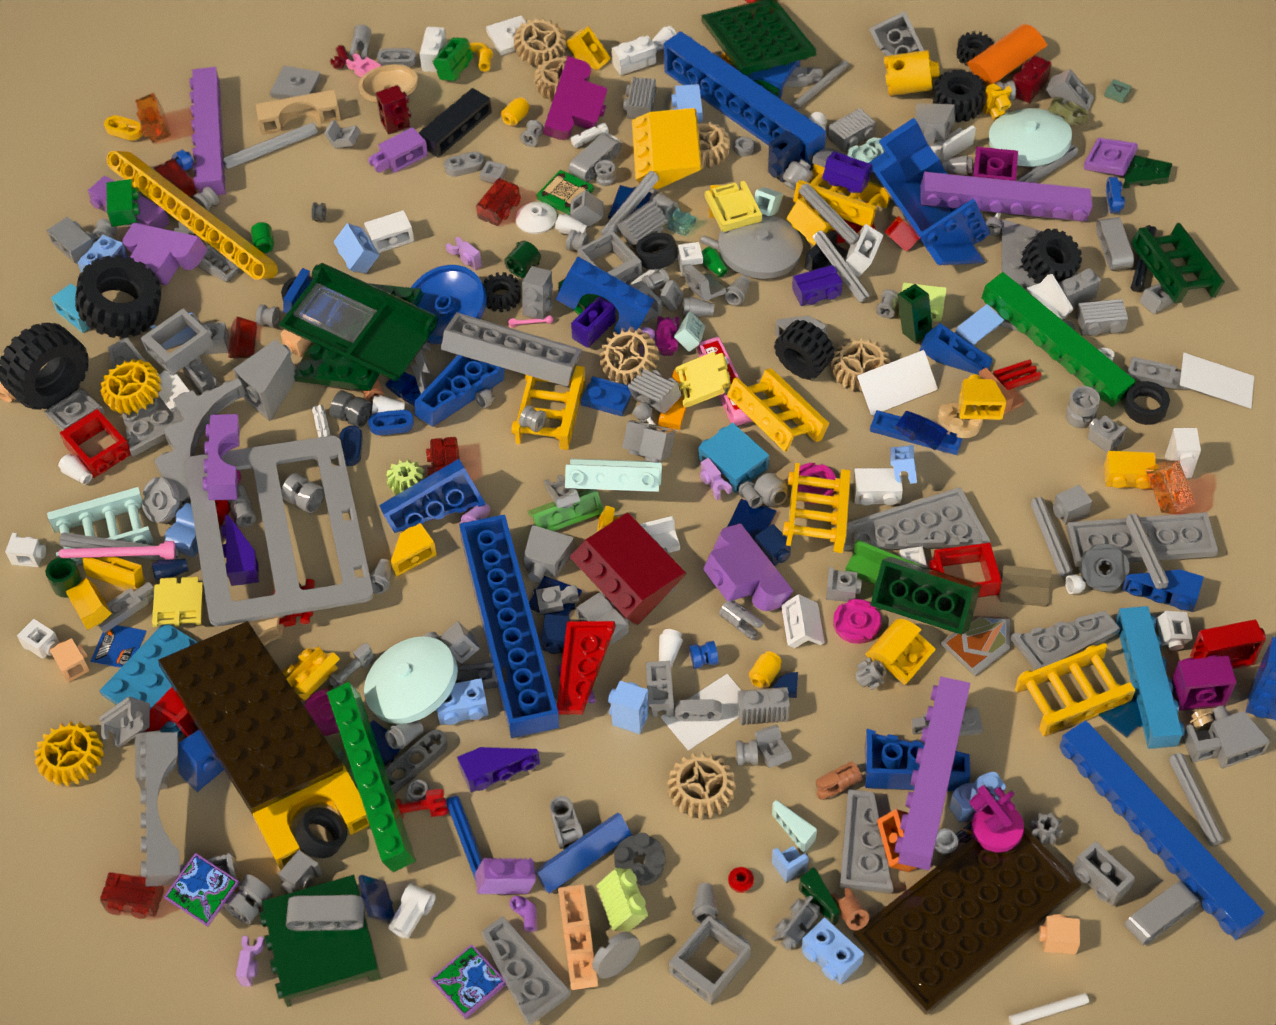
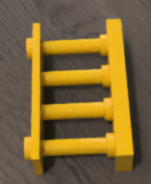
M814 164L811 183L802 180L796 183L794 202L804 198L799 193V189L803 184H809L842 219L862 226L867 224L871 227L874 222L876 206L887 209L890 196L882 185L870 181L861 193L849 192L843 186H832L828 181L822 179L825 168Z
M576 365L574 374H572L569 382L570 391H566V393L536 390V381H549L525 375V381L527 382L517 421H513L511 433L515 434L516 444L521 443L522 435L526 433L556 437V440H559L560 449L569 450L586 381L585 366ZM532 398L560 401L566 404L565 409H561V411L534 407L536 411L542 410L546 412V418L560 419V422H562L561 427H542L536 433L530 427L524 428L520 426L519 419L523 409L531 404Z
M772 368L766 369L760 383L746 386L738 377L734 378L727 393V396L784 452L788 451L795 436L805 433L815 442L821 441L830 424ZM763 391L769 398L760 400L755 393ZM777 405L783 412L775 414L769 407ZM792 419L798 426L789 428L783 421Z
M795 463L794 472L789 471L788 485L792 486L789 519L788 522L784 521L783 535L787 536L786 545L791 546L792 537L795 534L830 539V542H834L833 552L843 553L847 530L851 470L841 469L840 478L831 480L799 475L800 463ZM798 484L833 489V492H837V494L827 496L798 492ZM796 501L831 505L832 508H836V511L828 513L796 508ZM795 517L831 522V525H835V528L828 530L794 525Z
M1106 643L1098 646L1091 645L1083 652L1037 670H1028L1020 674L1015 690L1019 693L1028 689L1044 716L1039 727L1043 737L1132 701L1135 689L1131 682L1124 685L1118 684L1103 661L1108 647ZM1094 664L1108 686L1109 691L1101 694L1096 693L1081 668ZM1072 672L1087 699L1079 703L1074 701L1059 676ZM1050 680L1066 707L1058 711L1052 710L1037 685Z

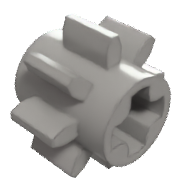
M869 657L857 665L859 670L856 671L855 676L861 686L866 687L869 685L870 690H873L885 682L883 677L886 676V669L879 660L873 661Z
M1038 813L1037 821L1032 820L1030 828L1034 829L1032 835L1042 845L1050 843L1053 846L1056 837L1061 838L1063 831L1058 829L1062 821L1057 820L1053 813L1049 815Z

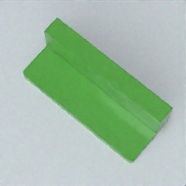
M585 489L578 492L580 501L575 502L571 507L558 508L554 502H550L527 512L533 518L535 526L556 531L601 514L603 506L597 490Z
M856 540L854 553L845 571L857 572V578L876 585L882 559L893 557L909 563H916Z

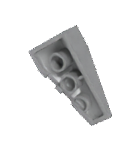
M905 11L869 28L877 47L887 56L924 51Z

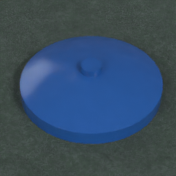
M444 265L434 268L423 274L411 286V288L421 289L424 294L418 307L439 317L437 326L428 338L427 343L442 344L444 330L456 313L481 319L485 311L487 302L485 287L479 277L472 270L464 266Z

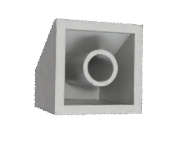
M276 339L234 368L236 379L240 380L243 387V398L268 421L274 417L295 383L294 370L296 367L291 359L292 352L287 345L280 344Z

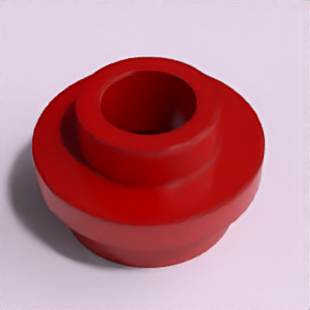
M745 867L734 868L729 873L728 884L731 889L738 893L747 892L753 887L754 875ZM738 876H743L746 878V880L741 882L738 881L736 878Z

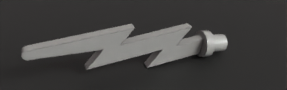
M427 341L415 357L418 366L411 365L421 394L426 389L423 373L431 374L422 351L430 350Z

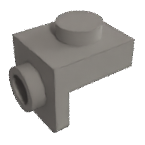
M334 120L330 122L324 135L336 149L353 146L361 131L357 126L341 128Z
M778 725L755 732L758 752L769 768L792 760L791 751L782 740Z

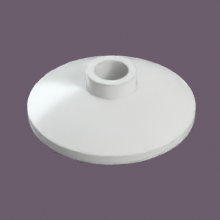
M544 202L525 204L516 213L517 226L522 231L530 234L545 233L552 229L557 221L555 209Z

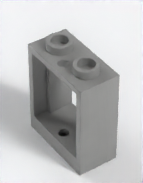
M613 231L578 249V257L594 266L596 265L593 260L613 251L623 264L607 273L626 284L642 275V261Z
M184 308L141 337L146 352L171 376L214 346L211 336H213L211 330L206 325L202 326L198 318L193 313L189 314ZM187 326L197 333L196 336L170 354L161 346V344Z
M708 915L670 960L669 973L711 1005L750 958V944L741 935L736 936L730 932L724 922L719 919L714 920ZM709 935L737 955L736 959L715 984L686 963Z

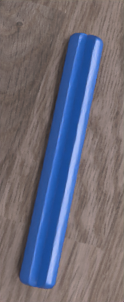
M453 796L446 800L447 806L475 878V873L483 859L460 798Z

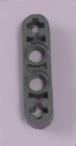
M441 730L428 732L385 768L394 795L446 751L448 743L444 732ZM432 740H435V741H439V740H440V743H441V744H440V745H437V744H433V745H432V742H431V741H432ZM414 754L424 755V759L420 763H413L410 760ZM401 769L405 771V775L401 779H394L392 777V773L395 770Z

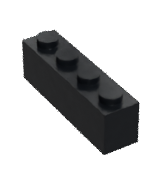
M471 88L431 123L422 128L419 134L426 141L427 151L439 158L492 113L490 97Z

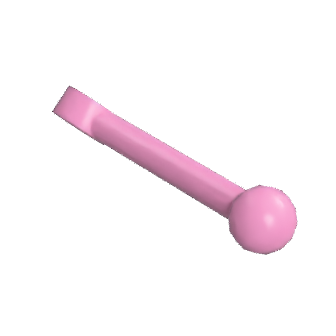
M550 315L543 318V320H516L512 318L508 323L511 328H514L520 324L541 322L551 324L554 319Z

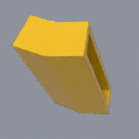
M118 557L83 558V568L88 577L127 590L129 588L132 590L139 589L146 582L143 577L142 565Z
M85 578L77 586L66 591L86 630L101 624L112 614L96 585L88 578Z

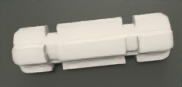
M601 123L597 125V128L594 126L581 132V135H574L571 137V143L574 148L583 145V142L586 144L593 141L602 133L608 134V126L606 123Z
M314 406L312 411L318 438L331 436L324 406Z

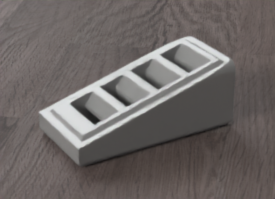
M209 244L206 245L208 250L198 264L199 268L225 282H228L241 270ZM230 268L231 271L226 275L224 272Z
M1160 283L1145 289L1140 298V303L1153 314L1173 303Z

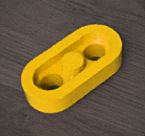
M117 115L110 116L104 121L106 132L110 135L130 141L137 140L143 135L141 124L138 121Z

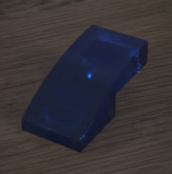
M404 372L397 382L390 379L385 383L390 391L415 407V400L421 395L415 376Z
M909 411L903 413L894 427L911 441L918 438L934 451L940 446L948 433L946 429L937 423Z

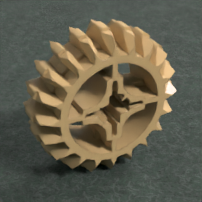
M535 17L534 21L528 19L526 24L522 23L520 28H517L514 36V48L517 56L521 57L522 62L527 61L528 65L534 63L537 68L543 61H549V57L555 59L557 56L559 58L563 57L566 49V36L563 28H559L558 23L553 24L552 20L547 22L544 17L542 20H538Z
M557 56L555 59L549 57V61H543L542 65H538V69L535 71L534 82L537 91L543 98L547 97L549 101L554 98L567 60L566 56L563 58Z
M702 121V123H698L702 169L705 166L711 168L713 164L719 166V163L724 162L729 154L730 141L728 133H726L724 128H720L719 124L713 125L711 121L709 123Z
M630 327L628 332H626L624 328H621V334L613 331L614 338L607 337L608 345H602L604 352L600 353L602 358L600 365L604 367L603 372L608 375L611 381L615 380L616 383L620 384L623 382L628 386L637 375L642 376L640 371L643 369L647 371L657 369L655 361L659 360V356L656 354L659 350L655 346L656 342L654 339L650 338L649 333H643L642 329L638 328L635 331L633 327ZM640 344L645 348L644 357H641L639 354ZM615 356L620 359L618 369L614 366Z
M852 338L850 343L844 341L842 346L837 347L834 352L835 356L831 361V368L837 383H842L844 388L850 386L851 391L856 388L862 392L857 376L891 362L885 346L879 347L878 342L871 343L870 339L863 341L860 338L859 341H855Z
M704 752L701 753L700 757H696L692 753L690 760L683 756L681 764L675 763L674 771H670V779L667 781L668 795L670 798H673L672 803L674 807L679 806L681 813L688 810L690 818L696 813L700 820L703 818V814H707L711 819L713 811L720 815L722 807L728 809L730 805L729 800L734 799V791L736 790L735 775L730 773L731 767L729 764L724 765L722 758L715 761L714 754L706 758ZM694 774V776L691 779L686 780V783H683V781L689 775ZM717 788H721L716 795L711 798L709 797L712 792L717 791Z

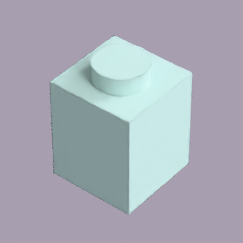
M763 187L756 190L754 200L761 213L770 217L778 214L783 193Z

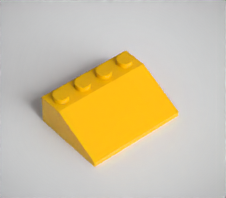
M695 108L648 112L632 120L635 176L639 183L649 171H653L658 175L659 180L652 188L658 190L702 169L697 110Z

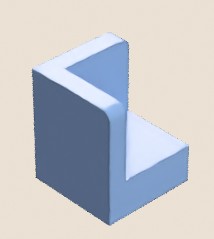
M794 846L782 853L778 848L772 850V864L786 883L808 870L809 857L806 853L800 855Z

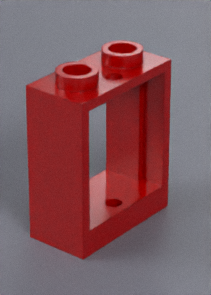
M98 409L60 432L65 447L72 455L78 456L93 475V478L105 473L108 469L131 455L125 438ZM105 430L116 443L94 457L89 458L79 445Z
M991 543L934 550L933 559L930 560V569L944 573L943 566L980 562L985 581L974 582L981 585L978 598L999 595L1002 581Z
M1256 619L1200 630L1190 657L1202 659L1213 655L1219 657L1229 656L1232 669L1255 665L1266 641V634L1264 629L1260 628Z

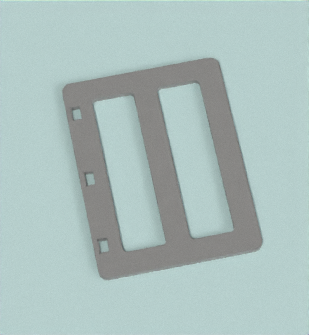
M325 436L230 450L223 455L222 460L229 465L235 466L236 471L252 469L254 471L275 586L274 595L233 601L230 597L215 500H209L208 492L203 491V477H207V473H204V459H208V455L191 456L185 461L208 616L212 625L225 626L246 621L364 603L372 599V583L342 445L338 437ZM338 458L340 466H332L331 459ZM315 459L318 461L342 583L302 590L299 587L277 466L284 463ZM350 512L351 520L343 521L342 514ZM362 568L364 577L356 578L354 570Z

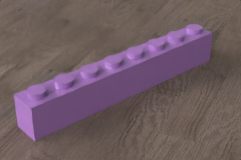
M216 67L192 69L193 78H189L191 90H193L190 92L192 104H194L191 105V114L194 118L191 120L193 132L195 131L192 134L193 145L196 146V148H192L193 157L196 160L193 163L195 175L197 174V177L193 178L195 189H199L200 193L203 192L205 187H210L216 195L226 194L219 76Z
M924 172L920 186L921 205L959 208L974 198L980 211L1087 221L1092 209L1091 189L931 172Z
M940 676L939 685H933L930 700L935 702L934 706H928L926 721H930L929 728L923 727L921 742H925L924 749H918L916 763L920 764L919 771L913 770L910 785H914L915 788L914 792H908L905 805L910 810L908 815L903 814L900 826L901 830H905L904 836H898L895 852L900 853L898 860L900 864L930 870L970 688L969 682Z

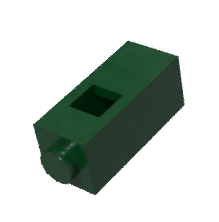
M913 284L898 293L902 334L917 344L924 339L925 335L933 327L929 293L918 285Z

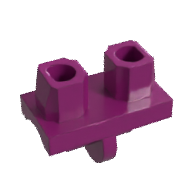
M657 317L656 346L662 356H673L674 351H678V340L674 336L679 329V317Z
M982 785L977 789L978 793L974 795L969 803L977 813L988 805L995 812V814L984 821L992 833L1002 829L1004 826L1007 828L1014 823L1001 806L1004 804L1010 812L1016 808L1010 800L1015 795L1013 790L1006 794L999 786L994 790L1000 798L997 801L986 785Z

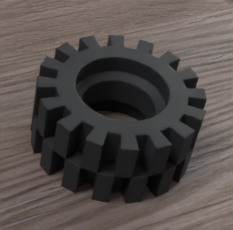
M972 31V34L966 32V35L963 34L958 39L957 59L961 63L964 62L965 66H968L967 62L993 45L992 38H988L987 34L983 36L982 32H979V34H976V31Z
M499 272L495 273L496 276L489 275V279L485 278L483 283L487 295V308H492L494 312L499 309V312H503V309H506L508 312L511 311L510 307L514 309L516 303L519 304L521 299L518 279L516 277L513 278L512 274L507 276L506 272H503L502 275H499ZM498 290L509 291L506 294L502 295L494 294V292Z

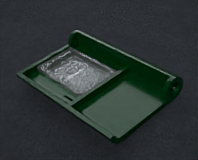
M323 262L315 265L311 274L313 277L312 282L300 295L278 326L397 382L435 330L438 323V315Z

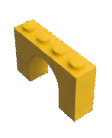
M344 765L343 771L252 814L280 871L296 852L300 850L291 832V826L295 816L304 808L315 804L332 807L343 819L350 835L370 826L360 793Z

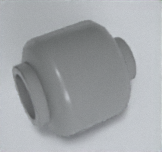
M800 160L799 163L792 161L783 174L784 184L795 190L796 183L799 180L810 183L813 178V172L810 170L811 165L803 160Z
M774 473L762 475L757 479L754 489L762 497L763 503L769 507L781 505L787 498L788 486L786 482Z

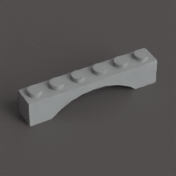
M177 732L146 733L145 742H140V757H145V765H140V781H145V789H140V804H145V812L140 814V828H145V836L141 837L140 851L145 852V861H141V877H146V886H171L180 875L179 850L170 841L163 829L159 818L157 801L161 786L170 772L176 767L178 757Z

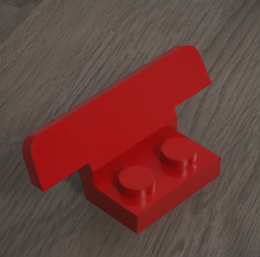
M171 687L150 709L149 728L144 732L159 731L168 721L175 723L186 737H189L199 729L173 687Z

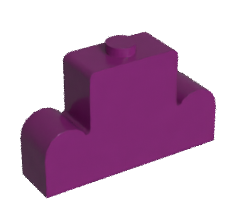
M567 57L544 125V135L565 140L571 136L573 125L590 129L597 126L600 116L604 117L607 105H604L607 88L589 82L591 67L587 62L574 57Z

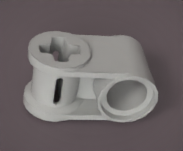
M565 796L554 798L550 803L551 820L559 849H562L564 845L576 842L584 835L571 800ZM566 809L567 813L560 815L556 811Z

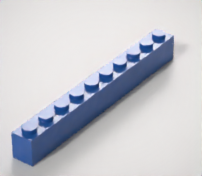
M1087 720L1062 736L1059 746L1062 754L1067 759H1071L1084 778H1088L1092 782L1097 793L1111 803L1113 810L1119 816H1123L1129 823L1131 830L1144 839L1149 850L1153 854H1157L1164 861L1168 871L1175 874L1200 900L1203 909L1216 918L1226 934L1231 935L1237 940L1260 923L1265 912Z

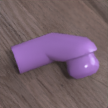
M513 896L510 899L509 905L514 912L524 918V930L527 932L536 931V906L525 897Z

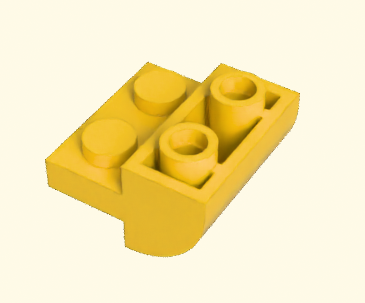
M896 619L865 655L868 658L871 657L873 661L879 660L885 669L905 685L936 649L919 634L922 629L905 619Z
M308 647L299 654L298 658L300 660L294 666L290 664L282 671L301 701H306L329 678V675L338 669L335 664L340 659L334 652L325 654L320 647L311 649Z

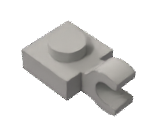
M576 585L568 586L563 591H560L559 586L536 590L540 615L563 611V604L579 602Z

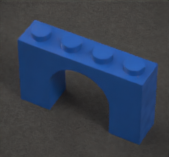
M580 257L576 258L556 297L557 301L575 310L585 294H596L606 298L616 307L619 313V320L613 329L617 334H621V328H624L626 332H628L630 327H633L635 331L640 328L655 300Z

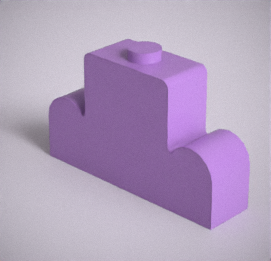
M132 223L123 238V244L131 253L130 257L134 258L136 262L141 261L144 263L147 269L150 268L155 273L154 276L158 277L161 285H167L179 265L185 270L197 267L208 250L198 236L138 223Z
M742 524L725 527L721 530L713 551H711L703 568L712 583L715 584L727 601L752 596L754 606L762 611L781 608V605L789 600L793 589Z

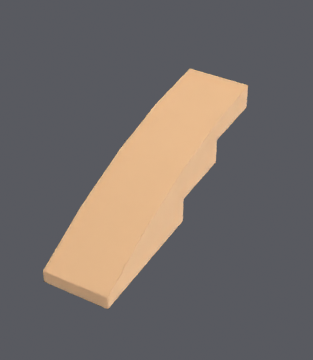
M584 884L558 888L571 990L597 987V974L592 967L594 952Z

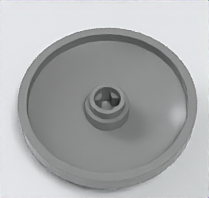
M762 214V222L726 232L720 231L718 239L719 254L731 269L742 275L760 279L776 278L792 271L798 265L803 249L802 239L798 231L787 221L773 215L769 217Z

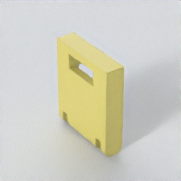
M740 181L741 191H739L735 182L713 188L712 194L710 190L704 192L705 199L722 232L762 222V213L745 181Z

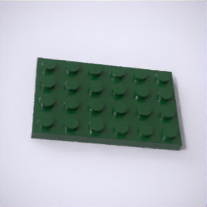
M758 0L701 15L704 26L736 69L744 75H750L760 70H769L779 65H788L798 60H807L809 57L816 56L814 45L777 0Z
M368 283L418 306L424 295L422 290L418 288ZM350 304L347 309L344 308L342 311L343 315L339 324H335L331 331L325 328L322 329L353 343L372 318V314ZM311 342L295 370L294 379L296 382L371 391L380 374Z

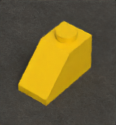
M589 26L577 31L566 41L567 47L575 58L587 62L590 67L599 70L611 59Z
M421 523L407 528L399 535L391 559L393 572L396 577L437 555L435 543Z

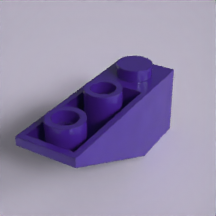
M225 515L222 535L223 539H226V544H222L224 558H226L225 566L231 586L259 583V562L255 550L230 516Z
M479 747L457 757L459 769L471 793L485 790L495 782L506 781L514 774L532 770L536 765L540 764L538 750L526 748Z

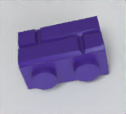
M833 151L826 159L822 179L828 181L832 186H843L849 192L861 193L868 185L872 164Z
M834 265L793 276L792 289L800 306L814 305L818 301L825 299L833 300L842 295V280L839 274H837Z
M598 296L571 322L572 338L586 348H589L608 330V327H611L616 322L615 306Z

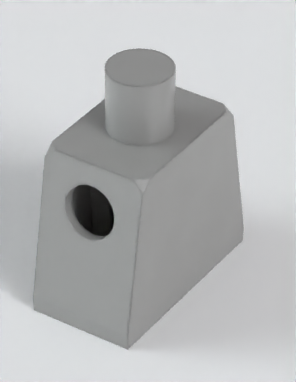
M916 103V121L928 144L934 143L935 140H946L955 123V105Z
M532 525L524 553L525 568L530 570L528 578L533 582L539 583L544 575L553 578L557 577L570 559L569 556L575 551L574 537Z
M1224 705L1212 710V716L1215 721L1212 722L1208 734L1210 738L1218 737L1222 745L1217 755L1221 769L1265 753L1270 741L1245 712L1241 711L1230 715Z

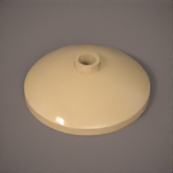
M397 64L384 65L367 72L360 79L358 87L362 97L377 103L376 92L396 85L409 96L418 85V77L416 72L410 67Z

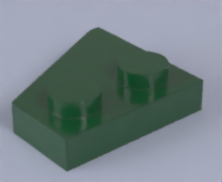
M1135 155L1127 169L1123 188H1130V184L1141 183V186L1168 183L1172 163Z

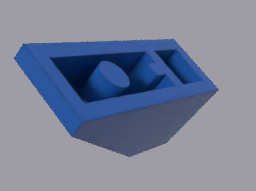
M941 323L925 335L919 350H924L925 354L937 363L979 375V371L986 367L989 370L993 360Z

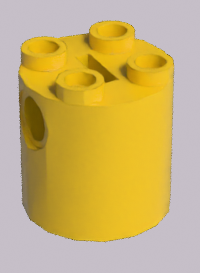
M929 50L884 56L889 96L933 90V80L940 76L938 61L930 59Z

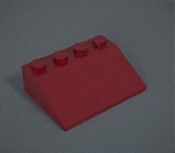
M628 512L585 539L569 556L623 616L637 625L647 617L687 574Z

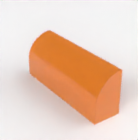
M1022 24L967 62V65L974 75L980 76L986 88L988 85L996 83L1048 45L1033 26Z

